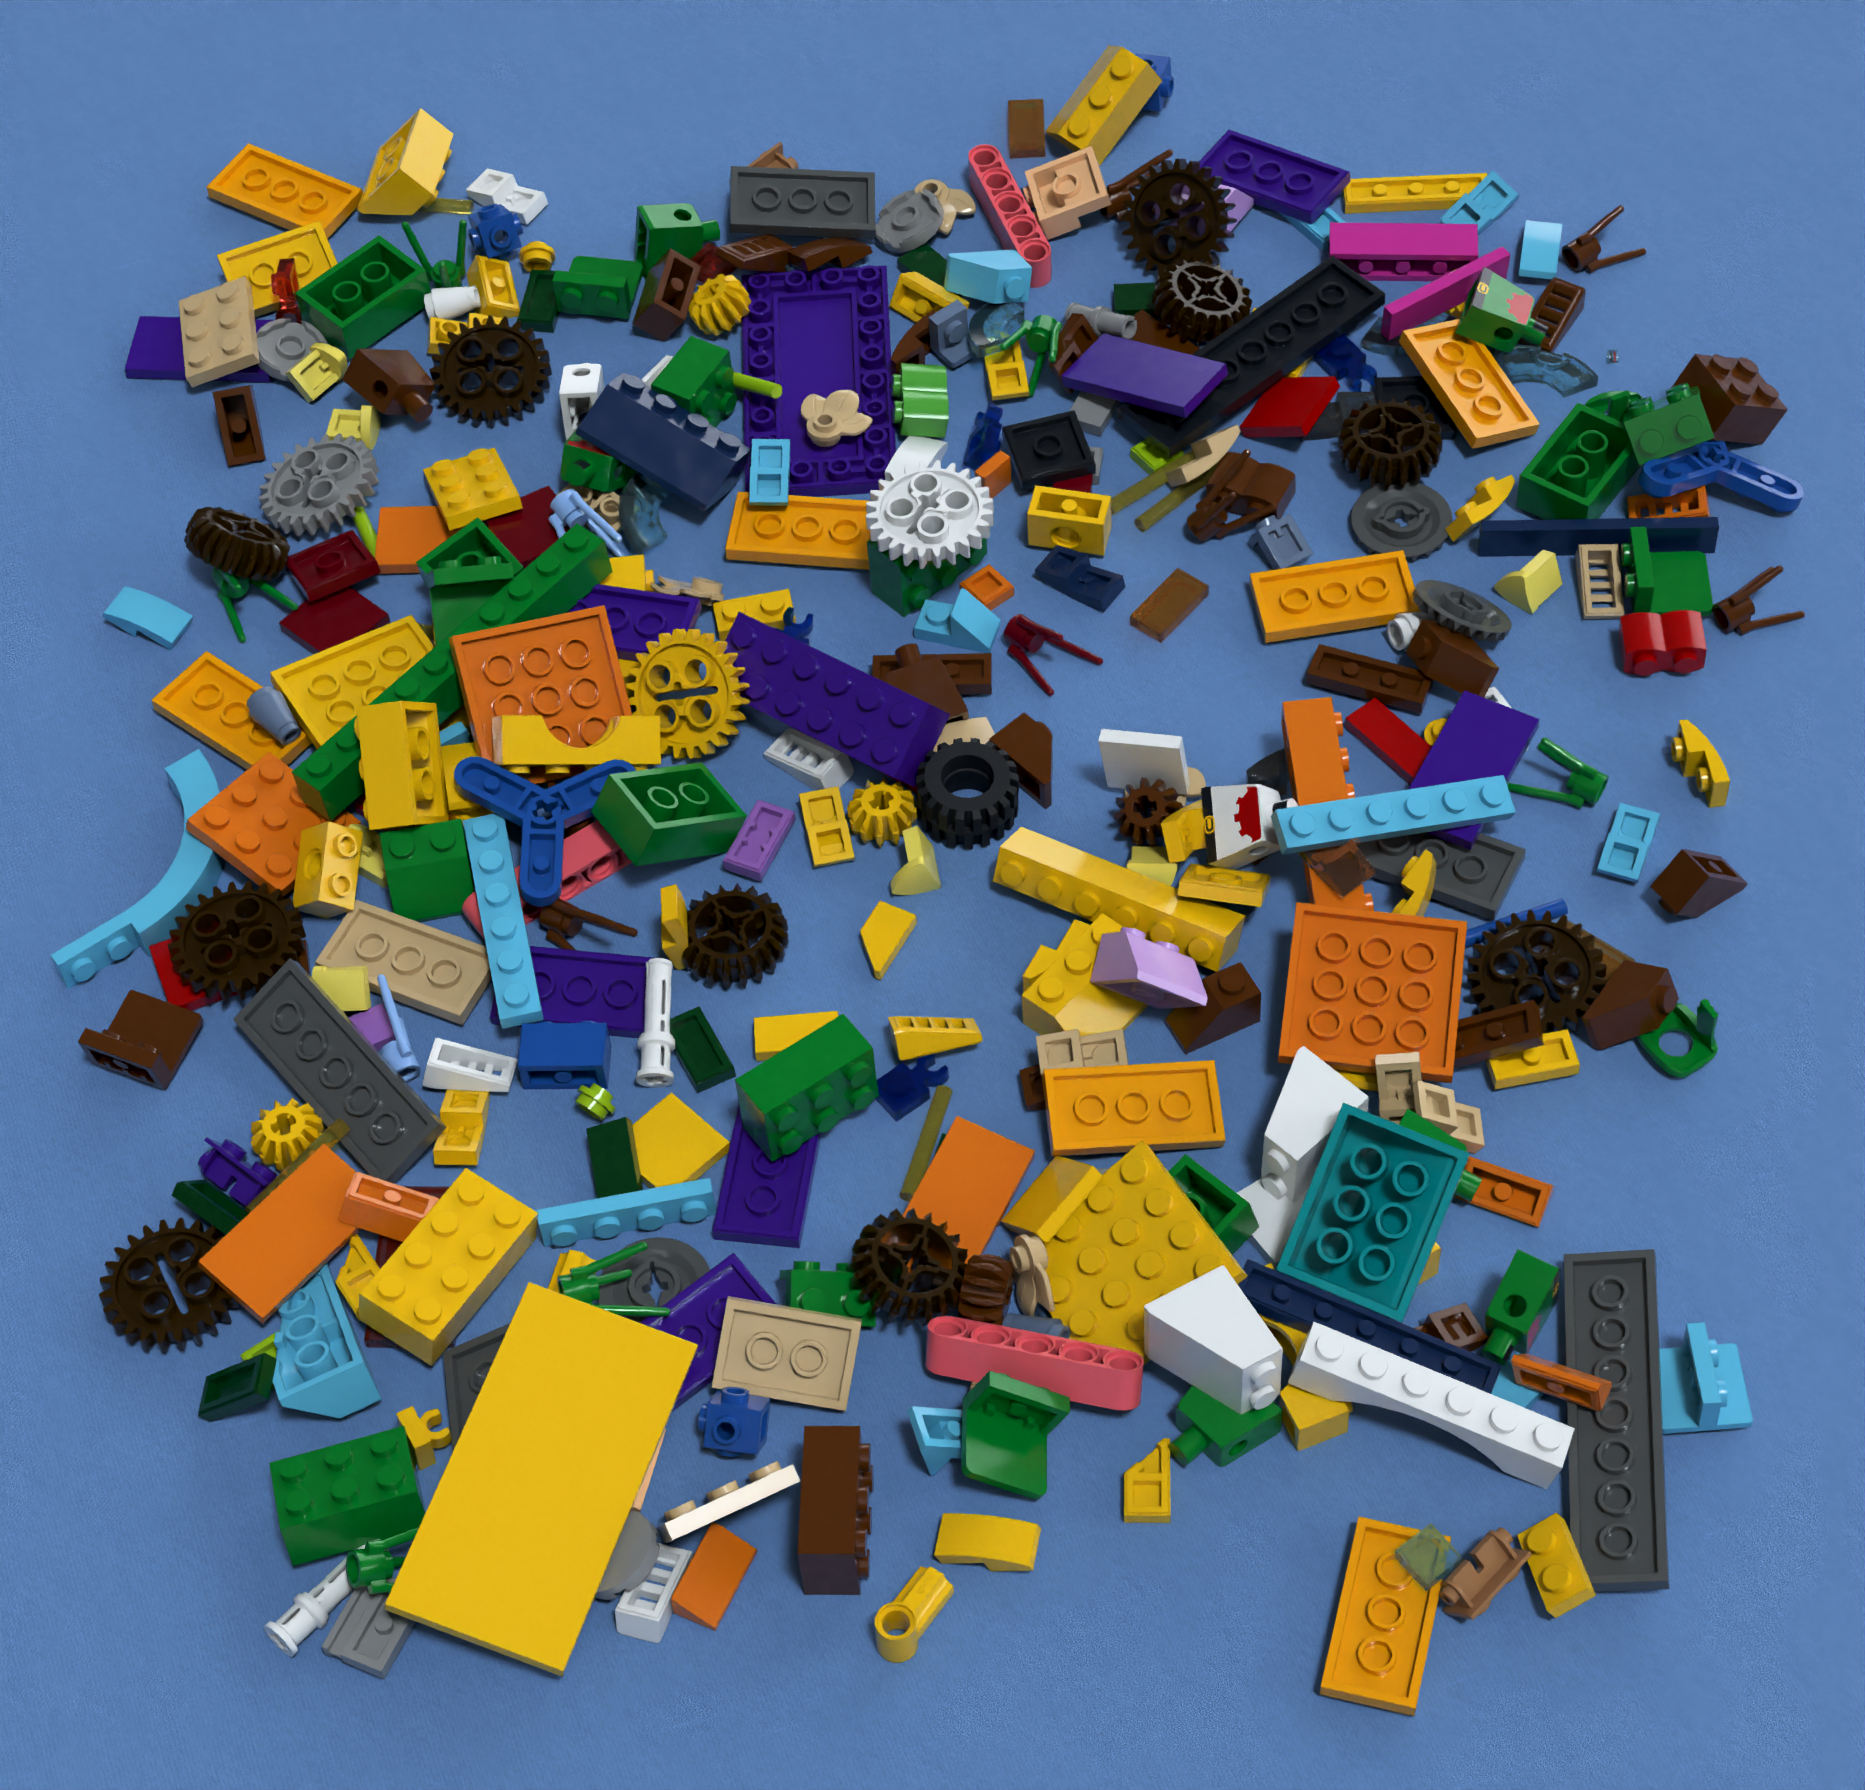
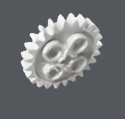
M922 460L919 462V468L916 470L905 464L904 474L902 475L893 470L890 471L891 482L880 479L878 481L879 490H871V501L866 502L867 530H870L871 541L878 542L879 552L889 549L890 560H894L902 555L904 566H908L914 559L919 561L920 569L926 566L927 561H933L935 567L940 568L942 559H947L952 565H955L957 554L970 558V547L981 549L982 538H989L990 527L994 526L993 498H990L989 488L982 487L981 477L978 476L970 479V469L968 468L957 473L955 463H951L946 469H941L940 460H936L932 468H927Z

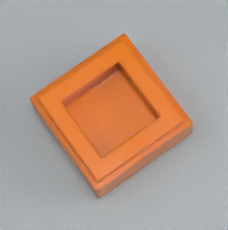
M1001 450L975 470V477H981L982 487L989 488L990 498H994L1012 482L1011 458Z
M990 564L959 583L960 589L967 590L990 611L1014 596V586Z

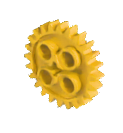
M673 629L672 635L670 633H660L659 642H646L650 654L637 653L635 655L642 664L641 667H629L628 671L636 677L635 682L625 684L626 688L634 691V697L628 699L629 704L636 705L637 709L632 713V716H660L662 755L673 752L676 759L686 758L687 754L690 759L701 758L702 753L704 755L715 754V745L717 747L728 745L725 734L737 735L739 733L733 722L746 719V716L738 711L739 705L750 703V700L740 696V691L750 687L749 683L739 682L738 677L746 669L745 667H734L732 665L737 659L738 654H724L728 643L726 641H716L714 643L715 634L703 633L701 635L700 629H688L687 633L685 629ZM702 662L706 667L704 680L699 675V666ZM666 668L670 672L668 685H666L663 679V673ZM712 686L718 688L715 694L690 696L684 699H669L660 702L657 700V695L662 693L688 691L690 689ZM707 702L711 707L709 720L704 715V706ZM671 707L676 715L673 725L669 722L668 712Z

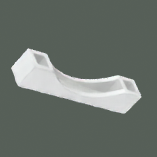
M1313 1322L1301 1344L1288 1380L1289 1384L1330 1401L1374 1405L1426 1421L1472 1445L1491 1459L1503 1472L1546 1490L1563 1468L1575 1429L1316 1322Z

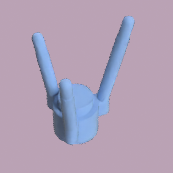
M574 489L565 490L552 500L550 508L554 514L548 520L555 528L558 539L565 534L564 526L571 529L576 523L580 526L586 523L596 536L605 541L606 547L616 557L625 556L612 540L614 539L620 543L622 541L621 535L584 502L577 491Z
M380 974L377 980L396 1039L384 1045L380 1053L399 1075L408 1082L420 1073L421 1068L412 1051L404 1021L398 1016L386 977Z

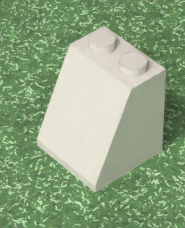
M1302 1046L1295 1055L1265 1131L1263 1143L1262 1185L1276 1199H1281L1285 1195L1292 1202L1309 1189L1343 1102L1366 1112L1368 1111L1369 1096L1305 1046Z
M1224 1265L1144 1305V1352L1150 1360L1240 1415L1253 1408L1259 1410L1267 1407L1280 1394L1283 1348Z

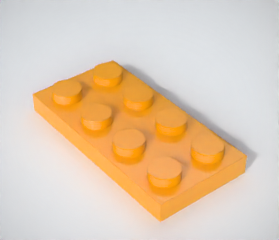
M249 143L206 186L210 198L288 230L320 221L327 239L358 207L363 193L359 187Z
M1459 319L1408 329L1402 332L1399 339L1400 344L1472 449L1536 434L1540 423L1485 344L1455 333Z
M738 491L725 547L726 559L870 570L867 541L870 540V530H867L866 502L869 501L789 495L788 506L750 505V492Z
M1403 550L1250 573L1249 584L1265 643L1387 625L1399 613L1421 612L1418 605L1413 601L1415 587Z
M207 651L151 700L155 711L246 770L268 752L288 765L312 743L297 720L298 727L301 729L300 736L291 744L282 745L279 740L250 718L246 703L249 697L263 686Z
M1215 1060L1044 1069L1042 1082L1051 1156L1129 1152L1140 1141L1146 1143L1152 1151L1223 1147L1226 1141Z
M1358 1516L1320 1686V1695L1415 1716L1451 1536Z

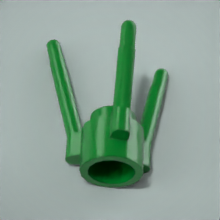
M464 219L459 222L456 263L454 264L449 260H441L434 267H431L408 222L402 223L406 237L422 267L426 270L428 281L433 283L434 288L463 287L461 277L466 274L464 258L467 225Z
M1039 315L1032 322L1024 320L1020 328L999 347L1001 351H1005L1026 335L1029 348L1038 353L1029 382V398L1034 396L1048 351L1049 362L1054 363L1056 361L1062 323L1057 322L1049 315Z
M216 567L212 570V581L219 588L217 596L223 602L232 627L241 643L246 641V636L231 599L244 596L249 589V584L252 583L291 610L295 611L298 609V605L263 580L242 579L240 576L229 575L228 572L217 570Z
M1545 737L1538 744V749L1573 771L1566 785L1567 788L1572 790V794L1520 784H1507L1508 790L1511 792L1566 802L1581 809L1585 801L1593 805L1598 802L1608 783L1609 776L1585 764Z
M640 1242L588 1265L571 1268L570 1274L558 1276L557 1282L560 1294L621 1316L666 1317L670 1315V1309L665 1307L599 1305L592 1302L600 1300L599 1286L632 1276L630 1269L596 1276L595 1272L648 1248L646 1242Z
M419 1527L382 1540L367 1541L365 1549L349 1551L346 1558V1573L350 1585L353 1588L368 1587L370 1594L390 1593L394 1583L386 1582V1579L392 1578L394 1568L401 1567L406 1556L392 1557L389 1551L384 1550L414 1540Z

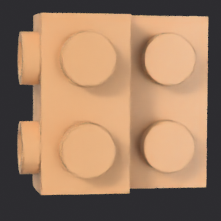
M1092 146L1025 171L1029 186L1023 188L1024 195L1030 209L1036 208V211L1032 213L1040 228L1044 231L1047 240L1080 228V216L1112 205Z

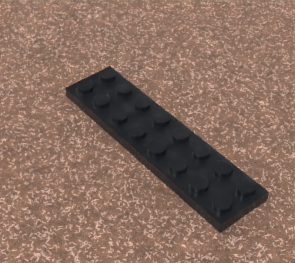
M1332 255L1192 354L1226 363L1228 375L1187 418L1125 402L1117 407V418L1168 458H1171L1383 306L1386 293Z

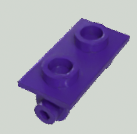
M208 1137L205 1138L204 1141L211 1145L213 1149L211 1152L204 1153L198 1161V1166L201 1167V1174L208 1177L224 1190H227L236 1178L237 1181L229 1194L245 1205L250 1211L279 1186L274 1182L278 1175L258 1161L251 1165L243 1159L247 1152L236 1143L227 1138L222 1144Z

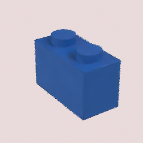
M550 1021L522 1023L518 1070L523 1089H578L581 1085L590 1088L592 1083L608 1089L612 1045L607 1023H596L594 1021H581L579 1023H553Z

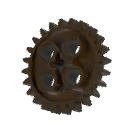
M1175 159L1174 164L1171 160H1163L1161 168L1159 166H1149L1150 177L1148 175L1137 176L1141 187H1129V191L1135 196L1134 200L1123 202L1126 207L1131 209V212L1121 216V220L1130 222V228L1124 230L1122 234L1132 236L1134 239L1129 243L1127 249H1139L1135 261L1144 262L1148 260L1145 270L1156 271L1158 269V276L1161 275L1168 264H1175L1179 258L1186 262L1191 257H1194L1198 262H1202L1207 258L1210 264H1219L1220 260L1216 252H1228L1229 249L1223 243L1224 238H1234L1235 236L1227 230V225L1237 222V219L1229 217L1227 211L1236 207L1235 203H1225L1224 200L1231 190L1218 188L1223 180L1222 176L1210 178L1212 173L1211 167L1203 166L1200 169L1199 161H1189L1187 164L1186 159ZM1185 185H1187L1190 191V197L1186 203L1182 199V190ZM1204 202V208L1197 212H1192ZM1157 203L1160 208V215L1155 221L1152 209ZM1179 213H1190V214H1188V215L1183 216V217L1180 218V214H1179ZM1201 218L1205 221L1206 225L1202 236L1197 229V224ZM1177 221L1178 226H1167ZM1166 226L1165 228H1163V230L1158 232L1155 235V237L1153 236V232L1156 229H1158L1159 227ZM1171 236H1173L1176 242L1173 253L1168 249V240Z
M489 315L484 325H481L477 318H473V328L468 329L466 325L460 323L461 334L456 335L448 332L447 336L450 344L438 343L440 354L432 355L434 367L430 368V374L435 384L434 393L437 394L439 404L441 406L446 405L450 416L458 412L461 423L466 422L472 417L476 428L480 426L483 420H488L490 429H493L497 419H501L505 426H509V416L514 415L518 420L522 421L523 415L521 410L525 408L528 411L534 412L533 399L544 401L542 389H550L548 376L552 375V370L549 363L548 350H544L542 338L535 339L532 328L523 332L521 321H517L510 327L506 316L502 318L499 324H494L492 315ZM508 353H516L511 357H504ZM470 355H479L472 359L467 358ZM508 385H516L512 389H503ZM470 387H479L473 391H466Z
M247 881L242 890H237L234 882H230L228 892L224 893L215 886L213 887V897L207 898L202 894L197 895L200 902L199 906L186 904L184 907L188 917L177 916L175 921L178 929L169 931L172 943L168 944V949L175 972H178L183 984L190 983L194 993L204 989L208 999H211L217 991H220L223 1001H227L232 992H237L240 1000L245 999L247 990L252 989L257 994L261 990V985L267 983L289 958L300 963L297 952L305 950L302 938L306 937L299 910L295 909L291 898H283L280 889L270 894L266 883H263L255 891L251 881Z
M1528 910L1527 921L1521 922L1515 913L1511 914V925L1508 927L1499 920L1495 921L1496 935L1484 930L1482 932V942L1484 945L1474 944L1473 956L1475 958L1468 959V971L1471 973L1467 975V987L1473 988L1470 991L1471 1002H1480L1478 1014L1519 1004L1525 999L1534 998L1541 1002L1538 1007L1542 1034L1551 1030L1553 1032L1561 1031L1565 1025L1574 1032H1577L1579 1025L1577 1017L1582 1019L1606 985V980L1602 978L1606 977L1607 967L1606 964L1600 963L1603 960L1602 949H1593L1595 937L1589 935L1581 938L1583 925L1580 923L1571 929L1567 928L1566 915H1563L1557 923L1551 922V913L1548 910L1543 915L1542 920H1536L1533 911ZM1544 945L1551 950L1546 953H1538L1533 948ZM1514 949H1519L1524 954L1525 958L1523 959V957ZM1503 967H1510L1516 970L1510 975H1503L1497 972V970ZM1529 968L1531 969V972L1533 973V974H1531L1530 976H1529ZM1542 976H1544V984L1542 983V980L1540 978ZM1567 976L1576 980L1572 984H1562L1557 981L1559 978ZM1548 993H1550L1552 997H1554L1557 1001L1560 1002L1554 1003L1548 996Z
M179 1218L175 1228L169 1229L166 1221L161 1220L159 1231L153 1233L145 1225L143 1226L144 1237L139 1240L132 1235L127 1236L131 1246L128 1250L120 1247L114 1249L119 1261L105 1262L104 1265L109 1276L100 1278L104 1291L99 1294V1297L105 1307L103 1311L108 1322L112 1323L117 1335L124 1333L130 1345L140 1339L143 1349L148 1351L157 1342L161 1352L166 1353L170 1343L176 1342L180 1351H184L186 1339L193 1338L198 1345L203 1344L201 1333L205 1330L215 1336L219 1334L215 1323L218 1320L230 1323L232 1320L227 1308H240L241 1306L198 1267V1261L224 1237L219 1236L217 1228L214 1226L205 1231L201 1221L196 1220L188 1229L183 1218ZM160 1256L165 1258L189 1308V1311L185 1314L180 1312L156 1261ZM191 1256L187 1260L179 1261L183 1257ZM145 1275H150L144 1280H138ZM207 1289L204 1293L195 1295L198 1291ZM166 1308L162 1313L154 1314L159 1309Z

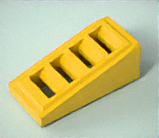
M888 1017L892 1043L899 1060L902 1061L974 1045L983 1041L974 1018Z

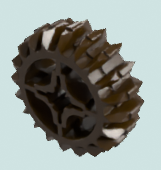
M1191 257L1188 262L1179 258L1175 264H1168L1161 275L1158 276L1152 294V303L1155 306L1154 314L1161 317L1160 324L1169 325L1171 327L1170 334L1178 332L1183 335V341L1190 338L1195 340L1197 345L1202 341L1208 344L1249 315L1252 300L1249 298L1250 290L1243 287V279L1234 278L1233 270L1226 271L1222 269L1220 263L1217 265L1210 264L1207 258L1202 262H1198L1194 257Z
M1377 398L1374 405L1363 402L1360 410L1352 409L1349 418L1344 419L1341 426V434L1338 436L1339 456L1341 463L1345 464L1347 468V473H1356L1358 482L1368 479L1371 487L1378 483L1384 484L1387 490L1394 484L1403 489L1407 482L1417 485L1421 477L1429 478L1432 469L1437 467L1443 445L1440 426L1438 423H1435L1433 414L1425 413L1422 405L1414 408L1411 407L1409 399L1403 404L1396 403L1394 398L1388 403H1383Z
M220 507L197 509L185 530L184 542L186 543V548L196 558L202 559L205 564H210L216 567L217 570L228 572L229 575L240 576L242 579L250 578L254 581L277 579L289 558L290 546L287 539L281 536L278 530L272 529L269 524H264L258 521L257 518L246 516L245 513L234 512L232 509L224 510Z
M737 883L732 891H726L720 885L718 893L713 895L704 890L703 901L691 899L690 910H687L688 947L683 951L682 961L687 970L693 971L697 981L706 978L711 988L719 981H722L723 986L727 990L733 982H739L745 989L747 980L751 978L761 983L763 978L762 972L774 974L775 962H783L785 956L784 949L788 948L787 919L782 915V909L779 904L772 903L768 893L758 896L754 886L743 892Z
M897 1208L890 1212L888 1218L880 1214L874 1219L872 1225L868 1224L862 1229L859 1235L860 1238L855 1241L852 1247L853 1256L849 1262V1270L855 1272L851 1279L852 1286L862 1288L859 1294L860 1301L872 1300L874 1302L871 1308L872 1314L880 1312L881 1309L888 1313V1324L893 1322L896 1316L902 1317L905 1328L911 1326L915 1318L924 1327L928 1325L932 1318L946 1316L948 1310L952 1311L959 1304L961 1280L964 1279L965 1267L968 1265L964 1263L968 1257V1249L957 1248L960 1242V1234L948 1236L945 1233L948 1228L947 1221L939 1226L932 1223V1212L926 1214L923 1219L917 1217L914 1208L907 1212L905 1218ZM896 1243H906L908 1245H899ZM912 1257L913 1262L911 1268L913 1269V1271L910 1274L909 1278H907L906 1275L909 1267H907V1264L910 1258ZM912 1290H920V1291H924V1292H923V1293H916V1292H910V1291H912Z

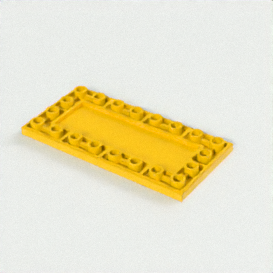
M528 1282L386 1600L385 1610L563 1677L694 1360L698 1344Z

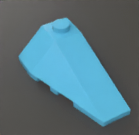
M326 1263L278 1310L281 1315L280 1332H276L274 1344L277 1348V1361L272 1382L282 1407L342 1418L353 1412L360 1411L382 1400L332 1273Z

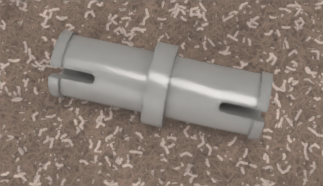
M1073 302L1067 307L1065 312L1066 322L1072 313L1083 314L1094 333L1099 336L1105 333L1131 339L1137 330V320H1134V316L1114 313L1108 307L1097 306L1092 308Z

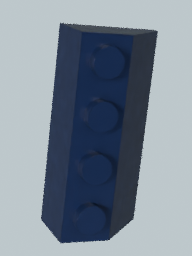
M622 373L606 385L575 433L702 511H706L736 486L752 450L742 444L736 436L724 433L710 425L705 417L687 411L677 405V402L670 396L659 394L646 386L640 378L626 373Z

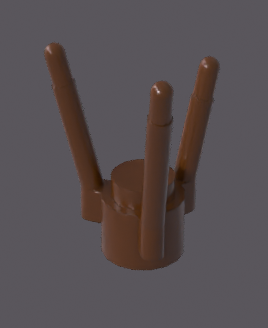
M1171 149L1166 150L1121 180L1108 185L1106 189L1112 205L1099 209L1105 219L1115 216L1118 223L1122 222L1121 216L1131 212L1123 204L1124 201H1132L1129 187L1141 185L1137 176L1144 174L1150 177L1148 167L1161 164L1163 160L1173 155V151ZM1155 207L1152 209V215H1155Z
M1622 205L1616 207L1586 233L1562 247L1564 261L1573 271L1577 272L1585 268L1591 274L1601 267L1646 254V249L1640 248L1597 259L1601 253V246L1594 236L1624 211Z
M1245 449L1206 497L1195 505L1197 510L1187 517V524L1190 530L1201 541L1206 542L1214 535L1218 539H1222L1229 532L1278 510V505L1274 503L1226 524L1224 522L1227 521L1228 516L1224 508L1236 498V493L1230 492L1218 503L1213 502L1250 456L1251 451L1249 449Z
M1781 565L1775 568L1769 567L1737 592L1714 604L1712 611L1720 628L1725 632L1736 629L1739 635L1742 636L1753 629L1803 618L1805 613L1803 611H1796L1750 621L1751 616L1755 614V607L1749 596L1782 573L1783 567Z
M558 898L548 906H543L539 918L540 924L549 929L546 939L554 942L561 949L576 950L564 937L576 935L582 927L583 920L633 937L638 934V931L632 927L582 910L561 898Z

